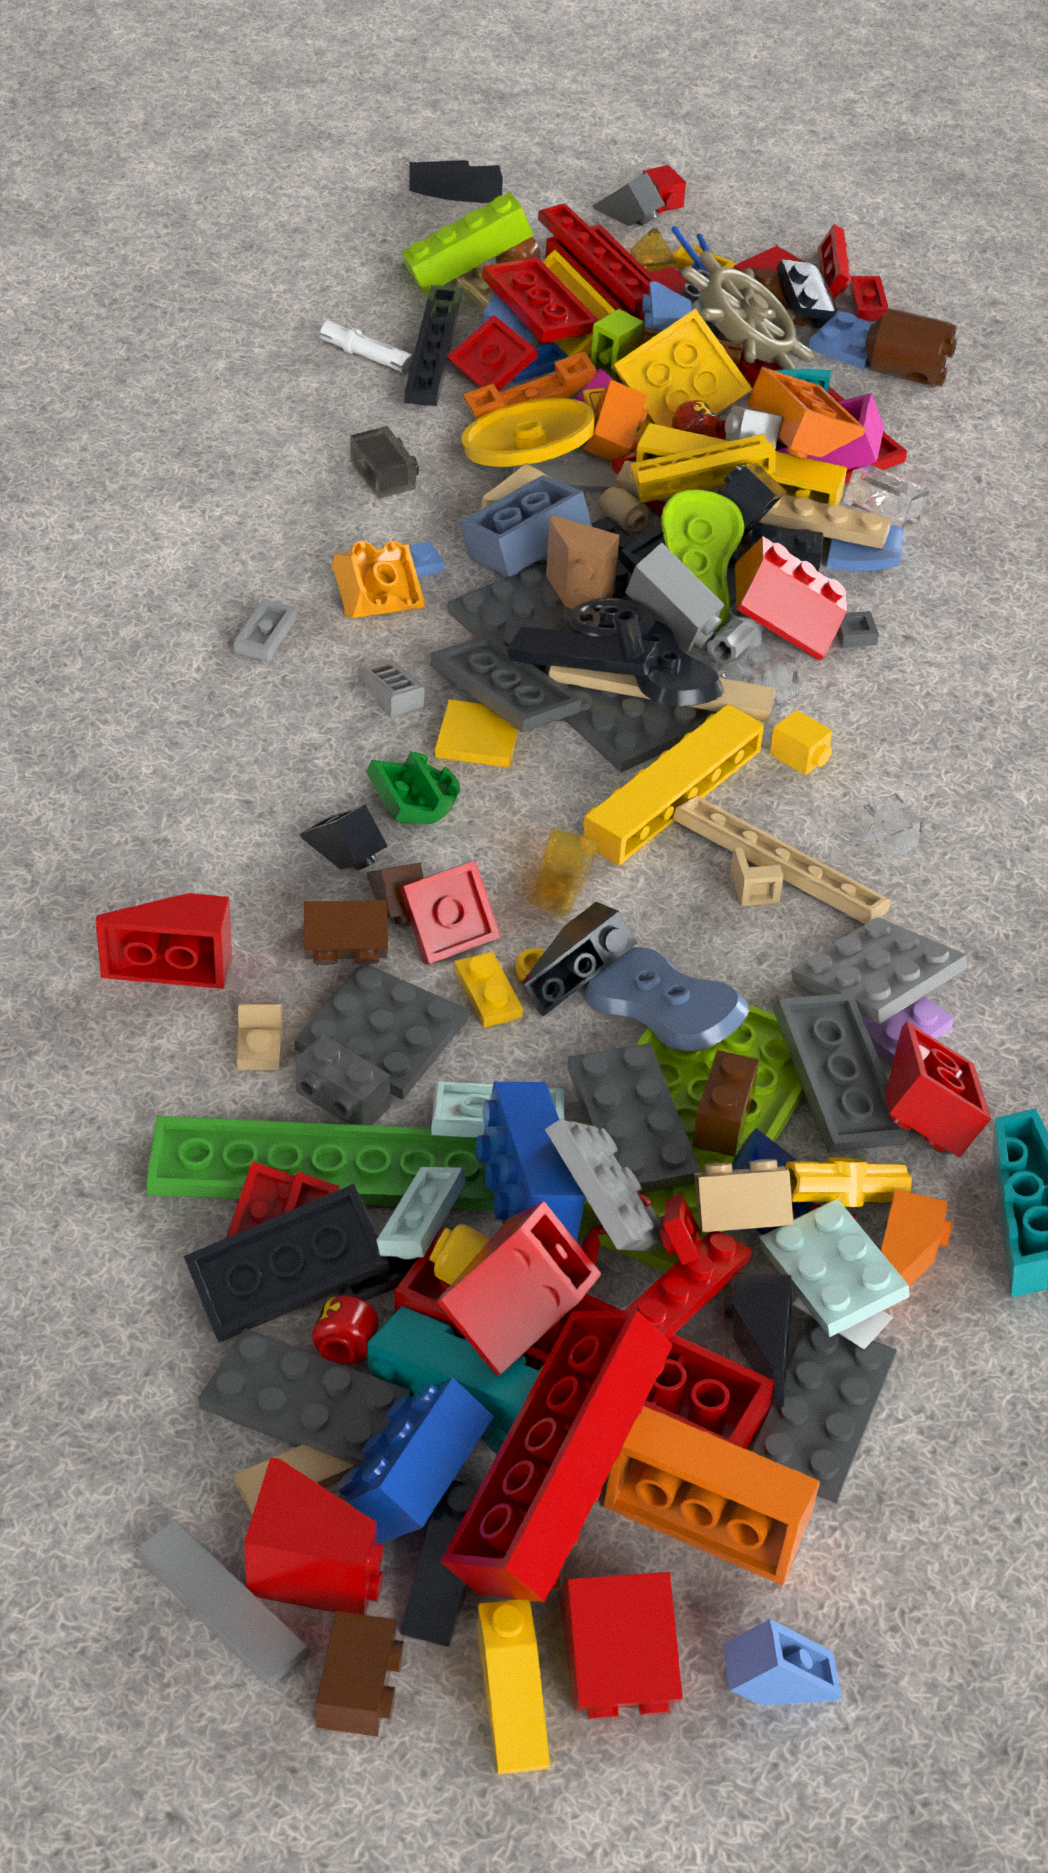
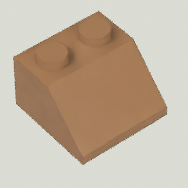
M552 515L549 520L546 577L564 606L573 609L575 606L590 600L611 598L615 592L619 535Z

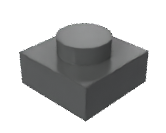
M870 611L846 613L837 631V635L842 647L877 645L879 632Z

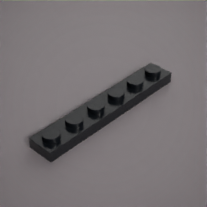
M431 285L404 392V403L437 406L448 360L447 355L450 352L462 300V288Z

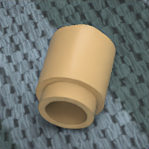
M610 487L600 497L599 509L602 511V515L605 518L609 517L629 534L638 532L646 526L649 515L648 506L640 503L639 499L624 488Z

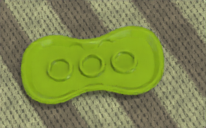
M683 490L674 494L667 501L662 511L661 525L665 545L724 604L718 616L721 622L713 630L716 633L725 625L729 618L731 598L727 585V567L733 552L743 536V516L737 505L725 496L705 490Z

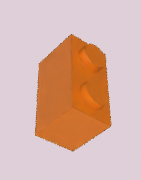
M610 380L599 396L594 412L596 423L594 434L585 442L583 450L610 462L613 459L635 452L640 439L635 436L637 428L640 429L648 413V410L644 409L647 395L614 380Z

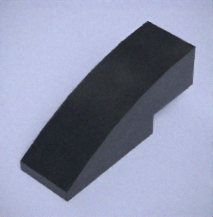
M468 160L409 162V191L445 200L474 203H490L496 197L502 196L503 176L499 165L470 166Z

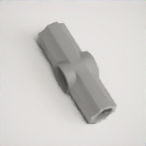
M735 604L729 609V621L707 642V652L712 655L716 663L728 665L744 650H751L760 646L762 643V631L766 627L737 610Z

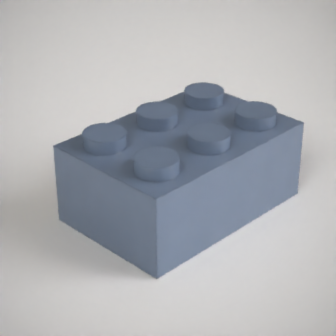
M544 475L459 522L470 559L509 577L520 574L525 570V567L535 561L547 558L549 520L552 515L592 527L583 491Z

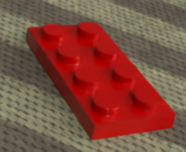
M538 257L487 265L482 268L481 278L541 342H554L558 339L582 337L593 333L594 323L599 320Z

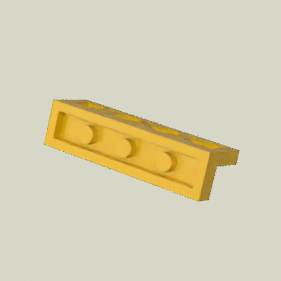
M760 434L632 463L631 472L640 503L670 497L683 490H701L727 484L724 482V479L737 465L741 467L743 464L758 463L768 474L775 473L776 452L773 442H767L765 434Z

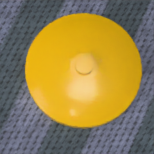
M566 398L536 399L505 406L478 418L464 430L462 444L466 457L477 464L493 467L522 466L526 463L533 464L556 458L578 448L592 437L596 423L592 408L584 402Z

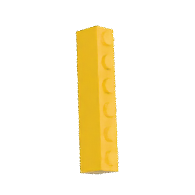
M649 423L638 443L636 462L729 441ZM775 451V473L769 475L787 491L785 495L808 498L812 501L830 505H839L843 495L847 467Z
M727 704L716 714H711L701 726L693 732H688L673 748L665 750L650 766L638 771L631 781L622 788L615 789L608 799L598 807H593L587 812L583 820V844L620 866L674 822L673 817L677 807L696 796L705 797L761 751L764 724L730 704Z

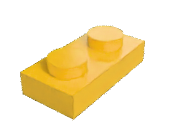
M493 951L454 961V972L483 1028L522 1018L523 1007Z

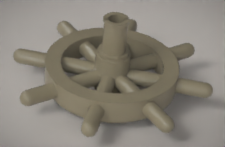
M703 251L700 254V261L711 274L708 278L691 267L683 268L682 277L700 289V298L704 307L700 311L701 317L704 321H712L720 330V333L716 336L719 340L743 343L742 350L745 362L752 363L757 358L765 362H776L781 370L797 369L787 356L789 351L806 362L813 360L814 352L796 340V330L792 321L796 316H794L792 309L784 308L780 301L765 286L754 279L752 269L746 268L741 272L732 268H722L709 251Z

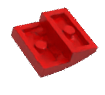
M252 1161L225 1238L338 1191L340 1186L298 1171L294 1176Z

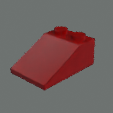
M186 893L97 915L95 922L101 978L225 988L232 956L229 897Z
M906 1021L901 1027L885 1093L889 1116L899 1127L905 1130L913 1128L924 1135V1139L934 1149L940 1152L948 1150L960 1158L991 1120L975 1065Z

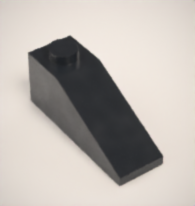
M736 1273L734 1292L726 1291L725 1319H733L734 1340L752 1370L775 1380L771 1397L773 1405L784 1407L792 1314L791 1275Z
M453 1480L433 1510L401 1627L402 1635L447 1647L450 1646L469 1586L440 1561L480 1486Z

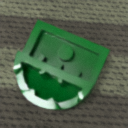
M410 751L405 763L371 760L366 770L394 821L401 823L433 824L445 817L451 810L460 792V784L456 776L447 767H444L441 771L427 764V755Z

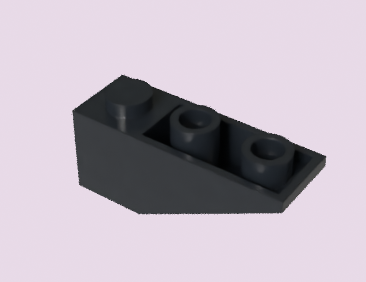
M595 902L562 928L521 984L539 1014L545 1016L635 946L637 941L620 911Z

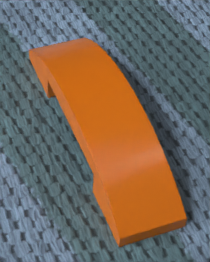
M584 351L554 362L556 373L502 392H498L495 385L491 384L465 393L463 397L473 416L480 418L494 410L520 402L546 398L567 399L588 384L597 375V371Z

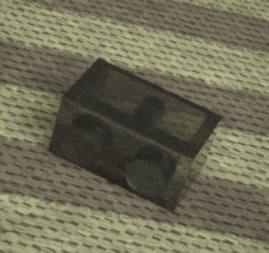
M388 426L350 435V462L378 499L416 489V476L419 475L418 462L414 456L408 453L404 448L402 440L396 437Z

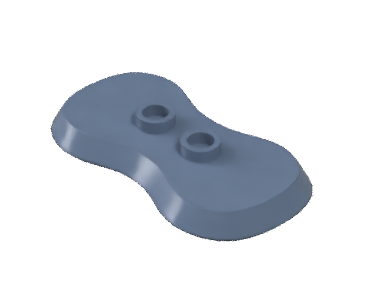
M644 947L631 948L588 982L584 995L587 1003L596 1011L638 1020L647 1025L663 1044L682 1051H698L714 1046L732 1034L744 1022L749 1013V1005L746 999L731 986L718 981L686 976L680 973L673 963L659 952Z

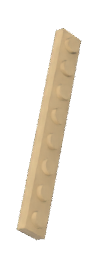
M625 460L616 478L615 487L624 488L632 495L638 496L631 472V464L636 462ZM727 484L701 490L715 491L717 493L719 490H723ZM784 495L759 522L787 529H807L813 532H821L824 537L883 549L890 531L892 518L880 516L873 512L867 513L848 509L841 505H830L812 501L808 498ZM672 496L657 500L667 502Z

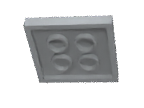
M877 917L868 921L864 926L846 937L840 938L836 943L818 954L810 956L805 962L791 969L793 983L817 995L853 993L861 1015L881 1024L965 971L968 967L966 954Z
M562 1119L545 1129L617 1250L653 1251L663 1244L659 1229L663 1228L660 1216L652 1206L645 1207L637 1194L641 1190L640 1184L628 1167L621 1168L613 1155L618 1151L616 1144L605 1129L598 1130L595 1126Z

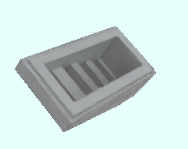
M393 659L359 668L360 677L390 718L424 708L425 689L416 678Z

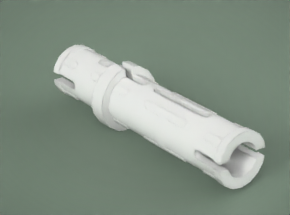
M327 320L321 328V340L342 347L346 353L360 354L401 373H405L411 366L412 360L408 359H412V354L363 335L361 330L356 328L348 329L330 320Z

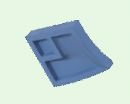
M891 525L883 549L832 538L826 567L864 572L898 566L901 557L904 527Z

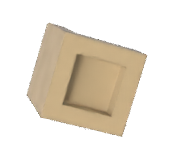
M734 848L730 874L740 905L752 906L780 903L784 877L781 866L749 867L743 848Z

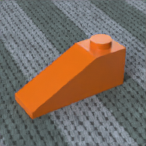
M895 1189L881 1252L907 1282L908 1286H910L935 1262L938 1246L947 1248L953 1221L944 1220L948 1205L947 1201Z

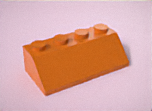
M764 367L761 368L747 405L751 408L783 416L777 440L788 446L787 451L801 458H806L808 454L821 458L864 434L865 428L820 385Z
M643 1406L642 1413L635 1420L623 1444L619 1458L614 1462L609 1472L603 1507L783 1586L810 1520L820 1481Z

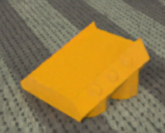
M357 541L347 552L334 554L331 570L335 573L344 606L343 614L346 617L358 618L424 608L425 601L408 544L387 542L383 547L374 548L372 544L366 541Z

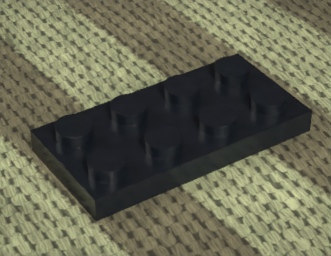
M355 1184L184 1256L219 1343L241 1334L244 1328L249 1330L391 1269L387 1257L380 1256L377 1234Z

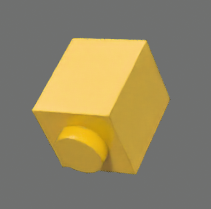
M796 709L773 727L770 755L806 775L816 766L822 767L830 758L832 752L830 747L832 730Z

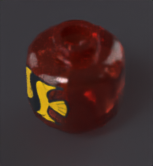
M692 400L681 404L672 418V428L714 438H718L721 433L722 425L719 417L702 400Z

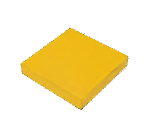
M449 699L435 747V758L510 768L519 730L492 712L484 704Z

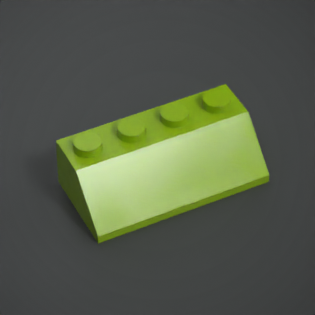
M510 191L505 195L496 197L485 206L469 212L465 217L440 228L436 233L425 239L413 243L410 247L401 251V260L423 294H428L431 285L443 286L534 235L522 206Z

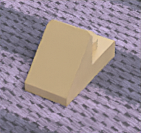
M283 1003L238 1004L237 1070H280Z

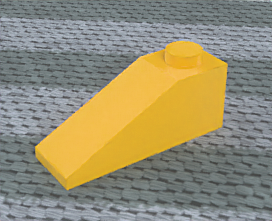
M517 1599L478 1604L477 1640L498 1774L550 1768L538 1649L530 1601Z

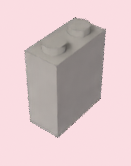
M660 543L635 566L625 593L634 602L650 609L656 621L668 626L672 630L679 646L686 653L695 645L702 648L714 636L715 632L713 630L721 622L718 616L724 604L663 543Z

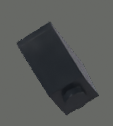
M366 804L329 816L300 833L301 838L340 870L355 866L357 871L376 862L378 859L375 854L387 847Z

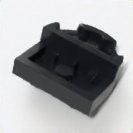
M782 259L776 270L794 316L811 318L814 328L823 327L838 312L824 275L813 264Z

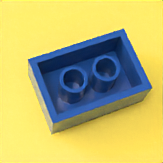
M453 1377L436 1386L429 1383L410 1398L407 1395L399 1398L387 1412L386 1417L390 1421L384 1430L374 1434L363 1447L362 1453L365 1457L360 1465L352 1468L337 1486V1490L340 1492L338 1495L340 1499L376 1521V1543H385L424 1526L494 1418Z

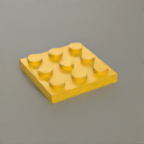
M696 308L616 362L613 366L627 387L647 395L644 409L648 410L647 417L652 424L687 432L698 430L715 418V415L710 414L701 416L705 411H694L693 406H700V404L692 402L700 401L707 403L718 416L752 393L753 390Z

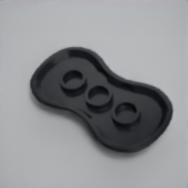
M655 620L654 627L648 634L642 637V640L657 642L659 655L646 677L635 676L640 691L655 702L677 707L705 704L721 697L724 693V687L717 672L709 665L685 653L679 647L672 630Z

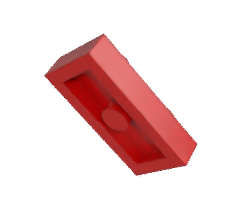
M851 276L848 287L856 317L869 322L878 321L889 308L881 276Z
M683 1193L666 1199L664 1216L661 1217L663 1228L659 1229V1233L667 1252L670 1255L677 1253L682 1265H685L700 1258L702 1232Z

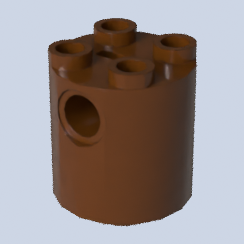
M888 308L883 317L874 324H871L866 337L865 349L872 371L930 386L937 385L942 387L947 376L948 368L945 367L947 357H953L957 345V339H955L957 325L948 321Z

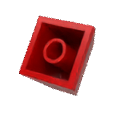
M270 1457L244 1541L247 1588L257 1598L334 1613L335 1611L366 1615L369 1600L375 1602L379 1600L384 1572L380 1571L384 1544L376 1543V1521L283 1460Z
M670 1572L568 1579L558 1591L574 1711L587 1710L588 1720L619 1717L618 1708L638 1706L640 1716L670 1713V1703H677L683 1699Z

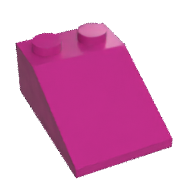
M872 393L838 402L865 428V432L861 437L821 458L809 454L806 458L844 466L847 469L855 467L862 469L877 462L884 425ZM777 440L775 451L793 455L787 451V445Z

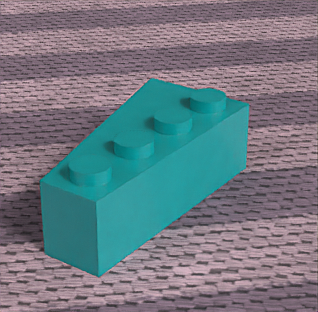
M1037 1108L997 1117L994 1123L993 1158L1011 1297L1048 1289V1131Z
M401 1306L368 1342V1370L371 1371L372 1375L411 1390L412 1396L416 1395L429 1383L436 1386L452 1377L494 1416L480 1439L485 1441L495 1454L498 1453L542 1370L541 1368L537 1371L525 1366V1356L521 1355L504 1372L496 1376L466 1338L461 1339L454 1335L450 1325L404 1306Z

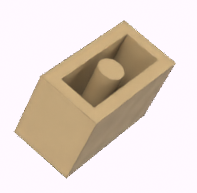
M777 1160L750 1161V1169L732 1170V1163L705 1165V1172L694 1173L697 1220L702 1232L793 1225L790 1171L784 1166L777 1167Z

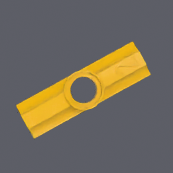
M829 1157L827 1162L794 1161L786 1162L785 1168L790 1171L792 1202H824L827 1204L838 1199L844 1207H862L864 1202H892L895 1189L911 1193L912 1177L909 1175L906 1165L901 1163H876L854 1158Z

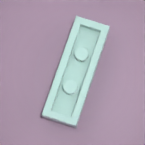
M421 1167L377 1239L380 1256H398L402 1259L424 1257L466 1184L463 1168Z

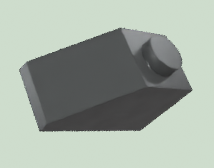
M645 173L594 204L593 208L628 226L637 221L642 226L657 217L655 210L665 204L648 173Z

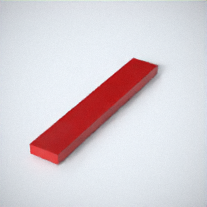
M565 203L538 210V221L633 312L642 310L643 294L649 295L650 283Z

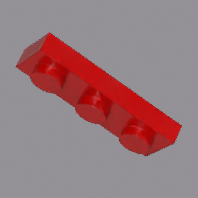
M835 224L832 225L818 246L820 271L828 283L834 301L840 292L844 293L847 290L851 281L844 228Z

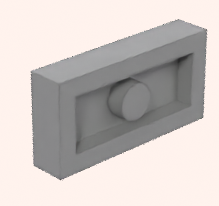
M263 599L234 640V653L268 662L297 620V607Z

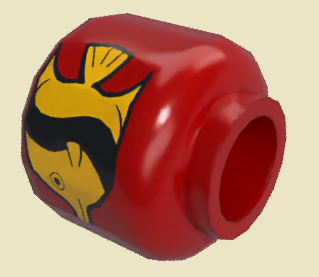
M351 1295L333 1296L324 1303L312 1330L313 1344L323 1358L342 1365L358 1363L368 1355V1342L377 1333L379 1328L378 1316L373 1307L359 1297Z

